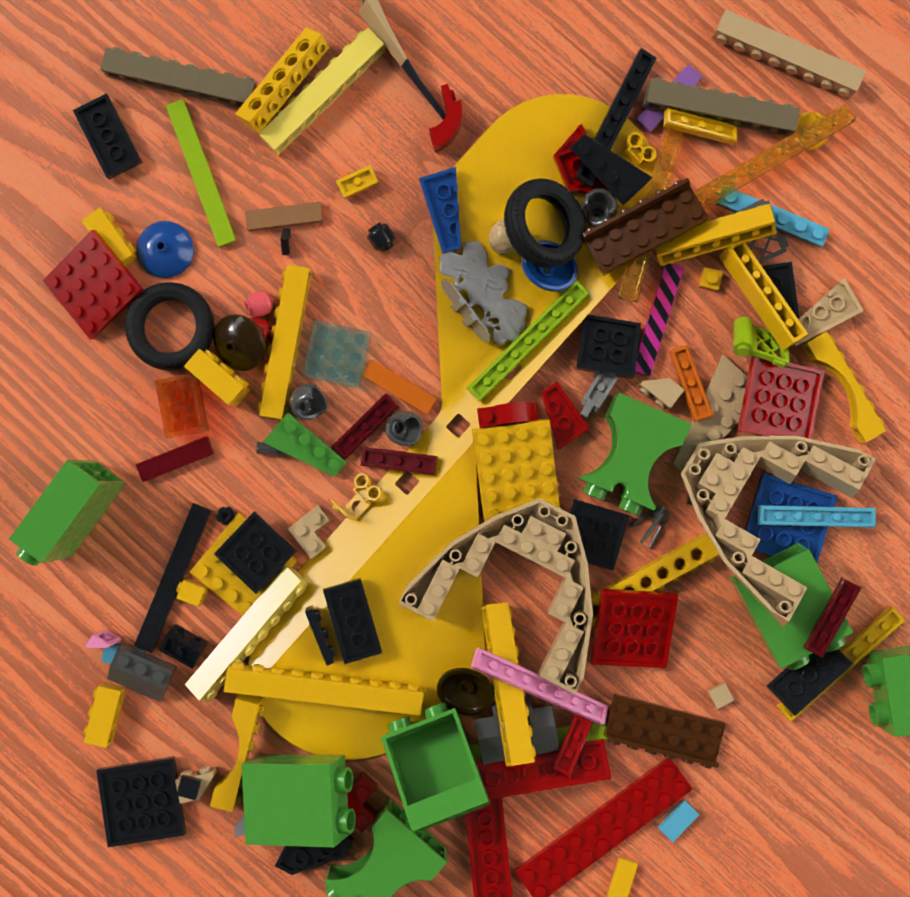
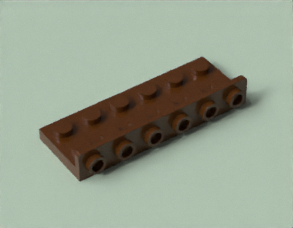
M686 178L676 181L667 189L659 190L649 199H642L634 207L622 210L619 215L605 219L602 224L588 228L582 235L584 243L599 270L605 276L709 221V216L690 187V180Z
M614 693L603 735L608 739L609 743L614 745L622 743L633 750L642 748L645 749V752L656 755L658 752L664 754L663 756L669 759L677 757L681 758L683 762L689 764L697 762L702 767L711 769L712 766L719 767L716 759L726 723Z

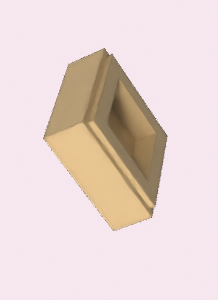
M724 682L707 690L717 709L734 701Z

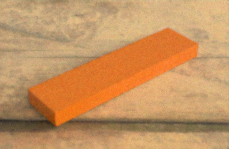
M688 345L670 350L668 353L680 386L684 389L683 394L694 423L713 417V412Z
M372 359L362 374L364 378L428 415L437 400L436 397Z

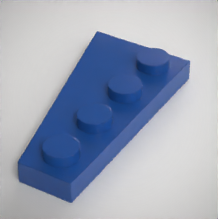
M456 167L419 178L442 254L461 249Z

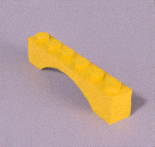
M826 331L802 344L801 347L810 362L816 363L830 371L843 386L850 405L851 418L849 427L859 443H867L886 431L884 421L875 413L873 403L866 398L863 386L856 381L854 371L847 366L844 361L845 356L835 346L833 336Z
M239 694L235 700L231 717L239 736L238 758L234 768L221 778L215 786L210 807L233 813L236 805L239 806L243 796V794H240V790L243 788L242 763L250 760L249 753H252L256 741H253V737L257 735L260 723H257L258 717H261L263 714L264 705H261L263 697Z

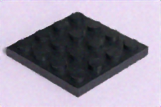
M175 756L103 767L96 770L108 847L186 834L182 803L180 804L179 796L176 795L177 787L175 780L178 778Z

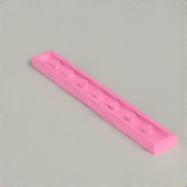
M481 648L475 650L471 664L472 669L599 725H605L609 706L579 692L573 694L540 677L539 674Z

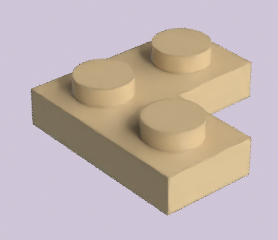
M319 505L288 528L310 559L315 558L327 548L316 532L331 520Z

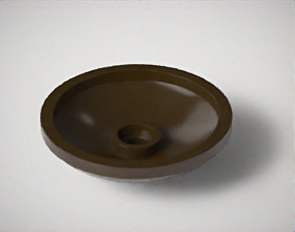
M232 314L224 317L217 323L213 336L214 346L225 364L235 370L248 371L257 367L262 362L266 350L265 339L262 331L254 321L243 315Z
M455 668L448 670L440 677L437 684V695L440 701L446 703L447 708L450 710L455 708L459 714L477 715L483 713L491 707L494 701L495 693L492 683L486 676L473 669Z

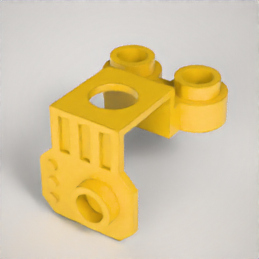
M634 132L627 137L626 145L628 148L620 157L637 166L641 162H652L656 158V150L651 146L643 148L641 146L643 137L641 134ZM631 139L636 141V145L631 144ZM644 153L649 154V159L644 157Z
M363 473L355 477L354 484L356 487L353 491L356 495L345 507L331 499V502L334 504L332 507L339 514L343 513L345 517L355 521L371 505L370 501L379 502L384 495L381 488L375 485L371 486L370 477ZM379 492L378 496L375 498V493ZM360 501L362 508L360 511L355 512L352 506L354 502Z

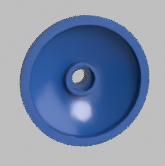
M159 221L149 225L141 233L137 241L136 253L141 266L148 273L159 278H172L183 273L191 264L194 255V244L189 233L179 224L171 221ZM164 244V248L159 250V245Z
M538 241V243L547 248H558L560 246L551 241ZM522 258V268L525 275L534 285L541 289L552 292L563 291L569 288L577 277L578 268L574 258L564 265L553 268L536 266Z

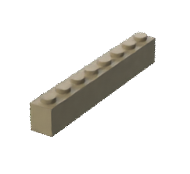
M113 47V49L105 48L100 69L106 77L241 107L257 87L255 81L249 77L238 78L231 73L225 72L221 74L210 68L203 70L193 64L181 65L175 60L164 61L153 55L146 57L139 52L132 51L129 53L118 47Z
M662 78L649 80L646 85L642 108L662 112L666 108H671L736 125L737 127L787 137L796 132L800 108H795L792 104L780 105L775 104V101L772 100L760 101L752 96L741 97L736 93H721L717 89H701L698 85L686 86L677 81L672 83L666 82Z

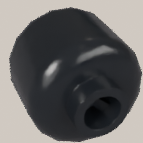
M379 222L368 230L367 239L376 251L383 249L385 252L394 246L392 242L395 240V235L388 224H381Z

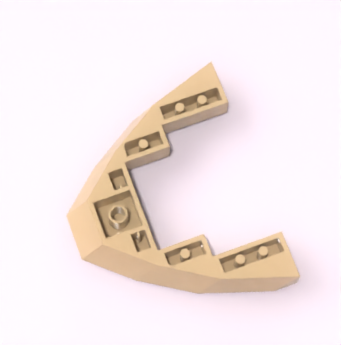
M741 436L699 443L681 472V476L697 517L724 563L738 581L784 627L790 621L807 587L753 557L752 554L761 539L727 521L725 517L755 465L791 484L799 470L852 498L860 490L876 459L858 449L799 436Z
M540 498L498 514L452 541L407 585L398 604L434 621L459 569L478 577L495 542L563 576L564 578L547 612L564 622L538 673L540 677L576 694L584 678L593 610L588 562L574 515Z

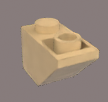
M670 378L642 381L637 385L640 388L639 392L646 397H652L655 400L654 403L661 409L671 408L684 392V389Z
M205 766L200 768V771L192 772V770H187L180 773L181 775L175 780L177 791L183 774L202 779L196 799L199 800L218 772V767L211 768V766ZM179 796L180 804L194 801L192 799Z

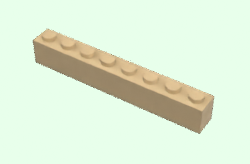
M728 10L724 11L712 37L719 44L729 45L738 52H745L751 55L754 59L768 62L772 67L782 68L788 74L798 75L807 82H814L820 85L825 90L835 91L841 97L851 98L858 91L866 70Z

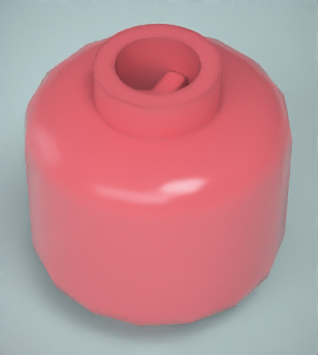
M263 290L248 295L247 301H244L248 314L256 318L272 313V306L275 305L272 295H267Z

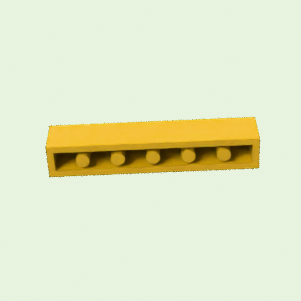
M766 204L707 221L655 249L660 266L777 234L771 206Z
M746 243L728 247L719 255L720 260L783 351L808 335Z

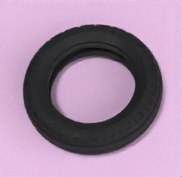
M539 178L524 182L510 195L504 211L505 230L511 245L523 259L536 266L553 268L566 264L576 256L584 242L582 234L585 233V219L583 211L580 209V204L566 187L556 181ZM531 199H544L551 203L559 212L564 224V239L558 248L544 247L529 232L525 219V210Z
M174 282L155 284L143 290L131 303L125 320L126 337L133 352L144 363L161 370H180L185 368L184 365L198 349L203 351L209 349L215 329L213 313L202 295L189 286ZM168 300L185 303L193 312L196 321V330L191 342L182 350L173 353L157 351L151 346L145 335V320L148 313L157 304Z

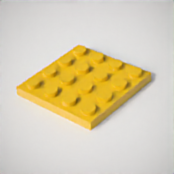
M239 512L192 568L190 573L244 616L284 567L293 568L299 560L292 556L268 583L255 594L214 555L247 519Z

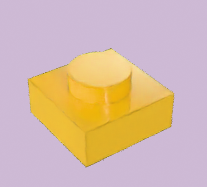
M704 267L698 287L718 291L723 272Z

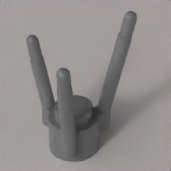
M658 505L655 511L649 510L631 524V527H634L652 515L650 518L654 523L640 540L641 543H644L654 528L659 525L649 544V549L653 547L664 525L668 522L667 518L670 516V513L661 505Z

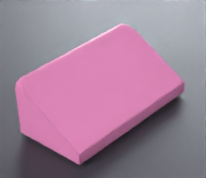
M105 629L92 635L85 647L108 648L119 643L122 639Z

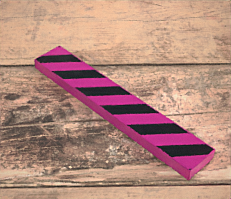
M671 263L663 266L638 347L635 373L648 377L651 376L684 267Z

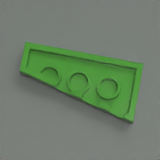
M289 412L263 440V443L333 477L347 463Z

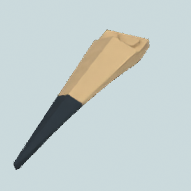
M358 0L362 6L359 14L384 43L388 51L440 117L444 119L446 114L427 90L406 57L386 19L379 1Z

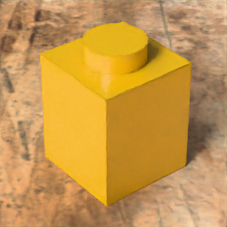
M188 578L179 583L176 589L178 593L176 598L198 607L203 604L209 588L202 583Z

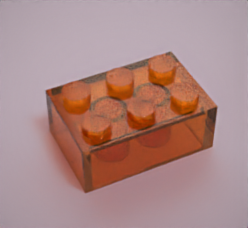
M190 373L155 380L165 438L172 439L209 431L198 378Z

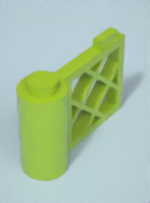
M739 317L734 320L733 351L737 356L753 355L773 362L774 365L782 368L788 366L789 348L783 351L769 330L753 325V321L748 317ZM757 334L762 335L764 339L762 340ZM768 342L774 349H770L766 343ZM757 346H760L765 352L757 350ZM775 352H778L782 358L778 357Z

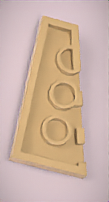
M845 278L798 319L808 335L794 344V348L864 311Z

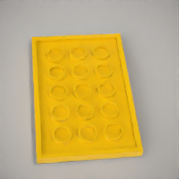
M549 419L472 429L484 522L498 514L539 498L560 508Z

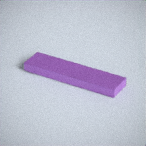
M688 64L672 82L677 81L683 83V85L692 86L696 85L702 79V76ZM646 109L636 121L650 134L664 119V112Z

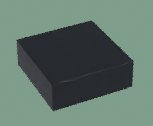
M183 774L176 795L196 800L202 779Z

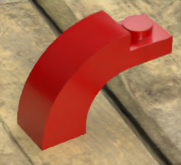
M448 84L441 85L446 116L439 125L429 128L434 152H438L452 143L462 123L461 100L456 101L454 90H450Z
M535 402L506 403L477 409L479 428L539 420Z

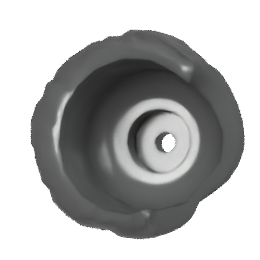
M604 188L589 191L582 203L584 218L587 219L590 225L596 227L602 224L605 219L615 217L618 211L615 196Z
M313 383L299 386L290 397L291 410L299 419H315L328 410L327 400L320 388Z
M398 411L389 418L386 425V434L392 442L400 446H414L421 438L422 420L412 411Z

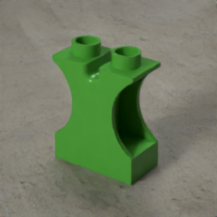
M618 393L612 397L604 416L612 434V445L609 455L600 467L593 472L580 475L578 480L586 483L583 493L601 501H604L607 493H612L614 487L618 484L621 487L618 497L622 498L618 508L640 517L643 508L654 511L656 508L648 489L649 473L654 462L667 450L683 445L691 423Z
M389 798L378 810L376 819L373 821L374 843L370 850L356 862L347 865L331 864L324 881L327 885L325 891L329 897H392L400 887L407 883L418 880L432 881L447 863V848L427 830L418 833L412 832L405 811Z

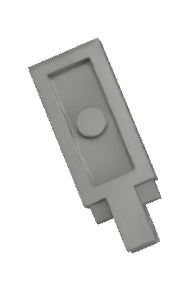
M598 373L581 402L585 406L580 413L582 417L586 419L591 410L596 413L619 377Z

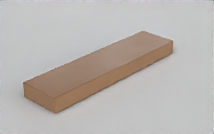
M320 201L245 211L248 231L323 222Z

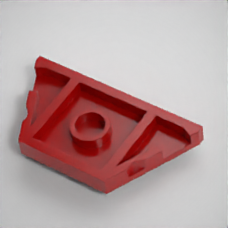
M580 124L553 155L563 183L568 191L572 193L587 194L589 191L599 188L608 190L598 178H596L591 188L574 179L582 161L570 148L586 134L583 125Z

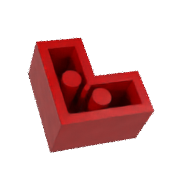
M365 771L353 781L352 789L347 793L348 808L354 809L355 827L361 833L376 819L377 811L367 802V799L376 791L377 784Z

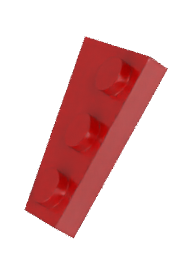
M557 381L541 392L558 450L590 429Z

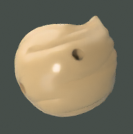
M504 219L497 221L489 232L490 247L498 255L515 250L506 234Z

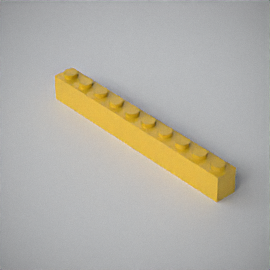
M243 662L229 663L224 692L417 716L421 714L424 695L423 688L413 683L407 686L401 685L397 681L383 683L379 679L367 681L357 676L343 678L340 674L327 676L317 671L304 673L300 669L287 671L282 667L264 668V665L261 664L246 666Z

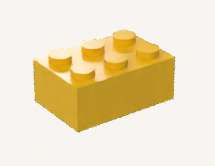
M198 349L184 367L225 403L237 407L251 391L247 387L249 383L238 375L234 376L233 373L235 371L227 364L219 363L220 358L213 352Z

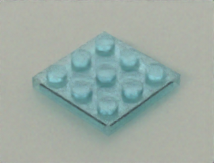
M315 320L302 376L359 388L371 332Z

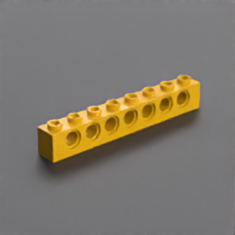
M702 533L602 589L625 590L626 587L631 586L634 591L658 592L664 589L665 584L668 582H677L682 578L681 575L697 571L699 565L715 561V557L719 553L708 534ZM698 549L700 555L694 560L692 552ZM681 558L683 565L677 569L675 561ZM661 568L666 569V575L663 578L658 576V571ZM644 577H648L650 580L649 585L646 587L641 585V580ZM601 589L591 594L592 606H599ZM594 614L592 617L591 628L596 626L597 614Z

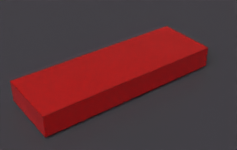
M577 714L574 715L552 767L553 770L568 777L571 776L593 724L592 721Z

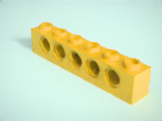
M306 27L238 109L235 115L245 127L260 134L330 48L321 33Z

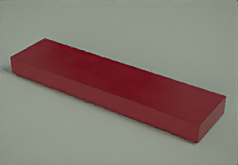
M385 393L331 447L346 460L399 406Z
M205 436L135 465L142 482H146L215 453L209 437Z
M363 447L360 466L436 475L438 456Z
M841 577L803 646L806 650L823 658L859 594L860 586Z

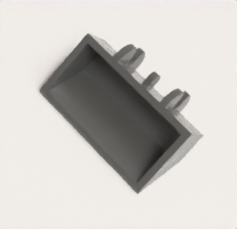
M526 699L529 709L528 725L532 728L531 743L535 747L536 755L558 751L559 744L552 706L532 709L531 700ZM496 705L492 706L494 716L475 720L483 765L505 761Z

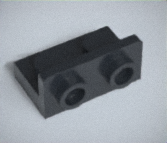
M175 624L166 634L159 651L193 669L208 642Z

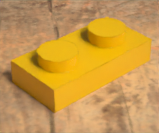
M371 165L336 180L344 200L379 184Z

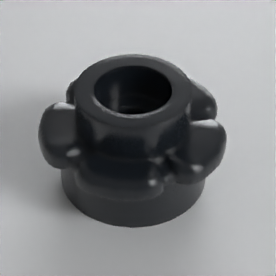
M221 507L216 515L217 521L221 522L222 525H229L235 517L234 510L231 507Z

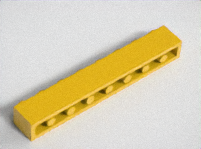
M287 264L286 269H283V288H280L278 293L280 305L275 309L277 321L271 331L273 343L269 344L268 347L270 359L264 369V374L267 375L265 382L263 381L261 385L263 397L262 401L259 400L257 411L260 412L259 416L282 420L286 415L312 276L310 268Z
M508 602L481 607L488 652L518 665L517 657H519V650L517 645L515 646L514 638L516 632L511 623L512 609L509 607ZM492 677L506 766L535 762L536 751L531 743L532 728L528 725L527 719L529 709L524 701L526 692Z

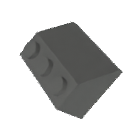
M124 643L116 651L110 664L107 679L161 702L177 666Z

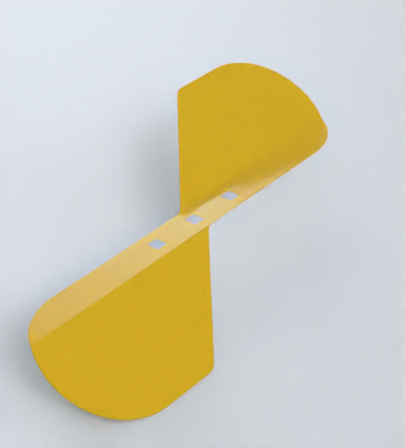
M554 94L522 102L500 116L454 166L456 167L461 249L452 252L463 255L462 250L467 241L480 242L487 253V266L492 267L500 264L509 268V275L506 278L508 288L503 293V298L518 300L527 306L525 329L520 332V335L565 290L552 292L534 285L523 271L522 256L516 250L498 255L490 247L489 232L497 221L504 219V211L510 195L524 182L542 178L556 181L565 187L553 155L580 124L583 125L587 136L594 139L610 107L588 97ZM626 118L611 151L620 156L628 148L626 145L627 137L634 132L641 134L643 137L641 145L643 148L651 145L642 132ZM631 139V144L636 145V141ZM644 153V157L649 159V154ZM657 157L650 163L641 162L636 166L653 178L624 206L616 198L618 205L617 215L626 208L634 207L642 199H649L659 190L665 189L664 178ZM572 193L580 204V209H582V203L586 194ZM531 199L525 210V219L529 232L537 242L551 241L561 245L564 239V224L559 212L551 203L544 199ZM584 218L586 231L588 228L593 226L589 224L586 218ZM433 227L442 406L439 415L421 434L418 443L411 446L406 452L438 456L436 475L410 472L419 480V483L406 495L395 485L406 471L390 469L375 485L383 490L382 500L379 502L370 501L371 505L356 521L346 518L324 542L327 548L315 558L309 559L298 571L309 583L305 592L296 598L293 606L288 611H285L280 617L279 623L268 631L267 637L256 645L255 651L249 655L248 666L261 664L264 665V668L282 667L287 671L300 669L304 673L317 671L327 676L340 674L343 678L357 676L367 681L379 679L383 683L397 681L401 685L407 686L410 683L418 684L423 688L424 692L421 714L417 716L263 697L261 705H264L262 716L287 741L315 755H345V760L364 759L384 754L386 751L381 736L390 733L388 724L405 717H410L412 724L425 720L424 711L442 703L437 695V684L440 677L451 669H472L471 664L475 650L477 648L485 650L484 624L481 607H483L481 572L476 577L459 569L434 621L398 603L407 585L452 541L479 526L477 471L472 429H479L477 409L509 403L639 258L603 276L583 242L582 247L574 257L578 268L575 281L577 280L590 294L519 364L522 368L512 380L509 381L504 378L479 402L467 390V387L513 342L508 341L503 345L497 344L493 338L494 330L488 326L485 327L490 334V341L488 343L482 341L470 326L466 328L462 322L464 318L460 312H454L450 307L453 303L445 294L441 281L448 280L455 286V280L440 273L441 261L439 257L443 254ZM460 278L459 283H461L464 279ZM459 290L466 302L469 303L470 299L468 298L467 291ZM474 304L471 308L480 320L483 319V308L479 304ZM498 318L488 319V322L492 321V324L499 323ZM496 326L495 329L499 330L500 326ZM457 414H460L471 424L459 438L447 429V425ZM379 492L375 493V498L378 496ZM360 502V503L357 505V507L354 509L355 512L361 510V508H362V503H361V502ZM361 578L382 653L344 664L323 589ZM311 605L314 606L315 610H319L322 620H320L322 628L326 627L329 634L327 639L329 646L333 645L337 656L334 657V663L326 666L305 614L306 607Z

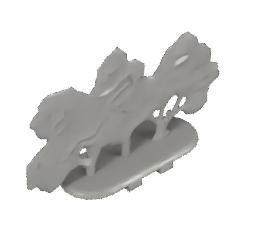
M467 241L462 250L463 255L449 251L440 256V273L455 280V286L448 280H442V288L453 303L450 307L454 312L459 311L463 316L464 320L462 322L466 328L470 326L475 334L486 343L490 341V334L485 326L491 327L494 330L493 338L497 344L503 345L508 341L514 342L520 336V332L525 329L527 306L518 300L503 298V293L508 288L506 278L509 275V268L500 264L492 267L487 266V253L482 244L476 241ZM463 278L464 280L459 283V279ZM459 290L467 291L468 298L470 299L469 303L466 302ZM474 304H479L483 308V319L480 320L471 308ZM498 318L499 323L492 324V321L488 322V319ZM500 326V329L496 330L495 327Z

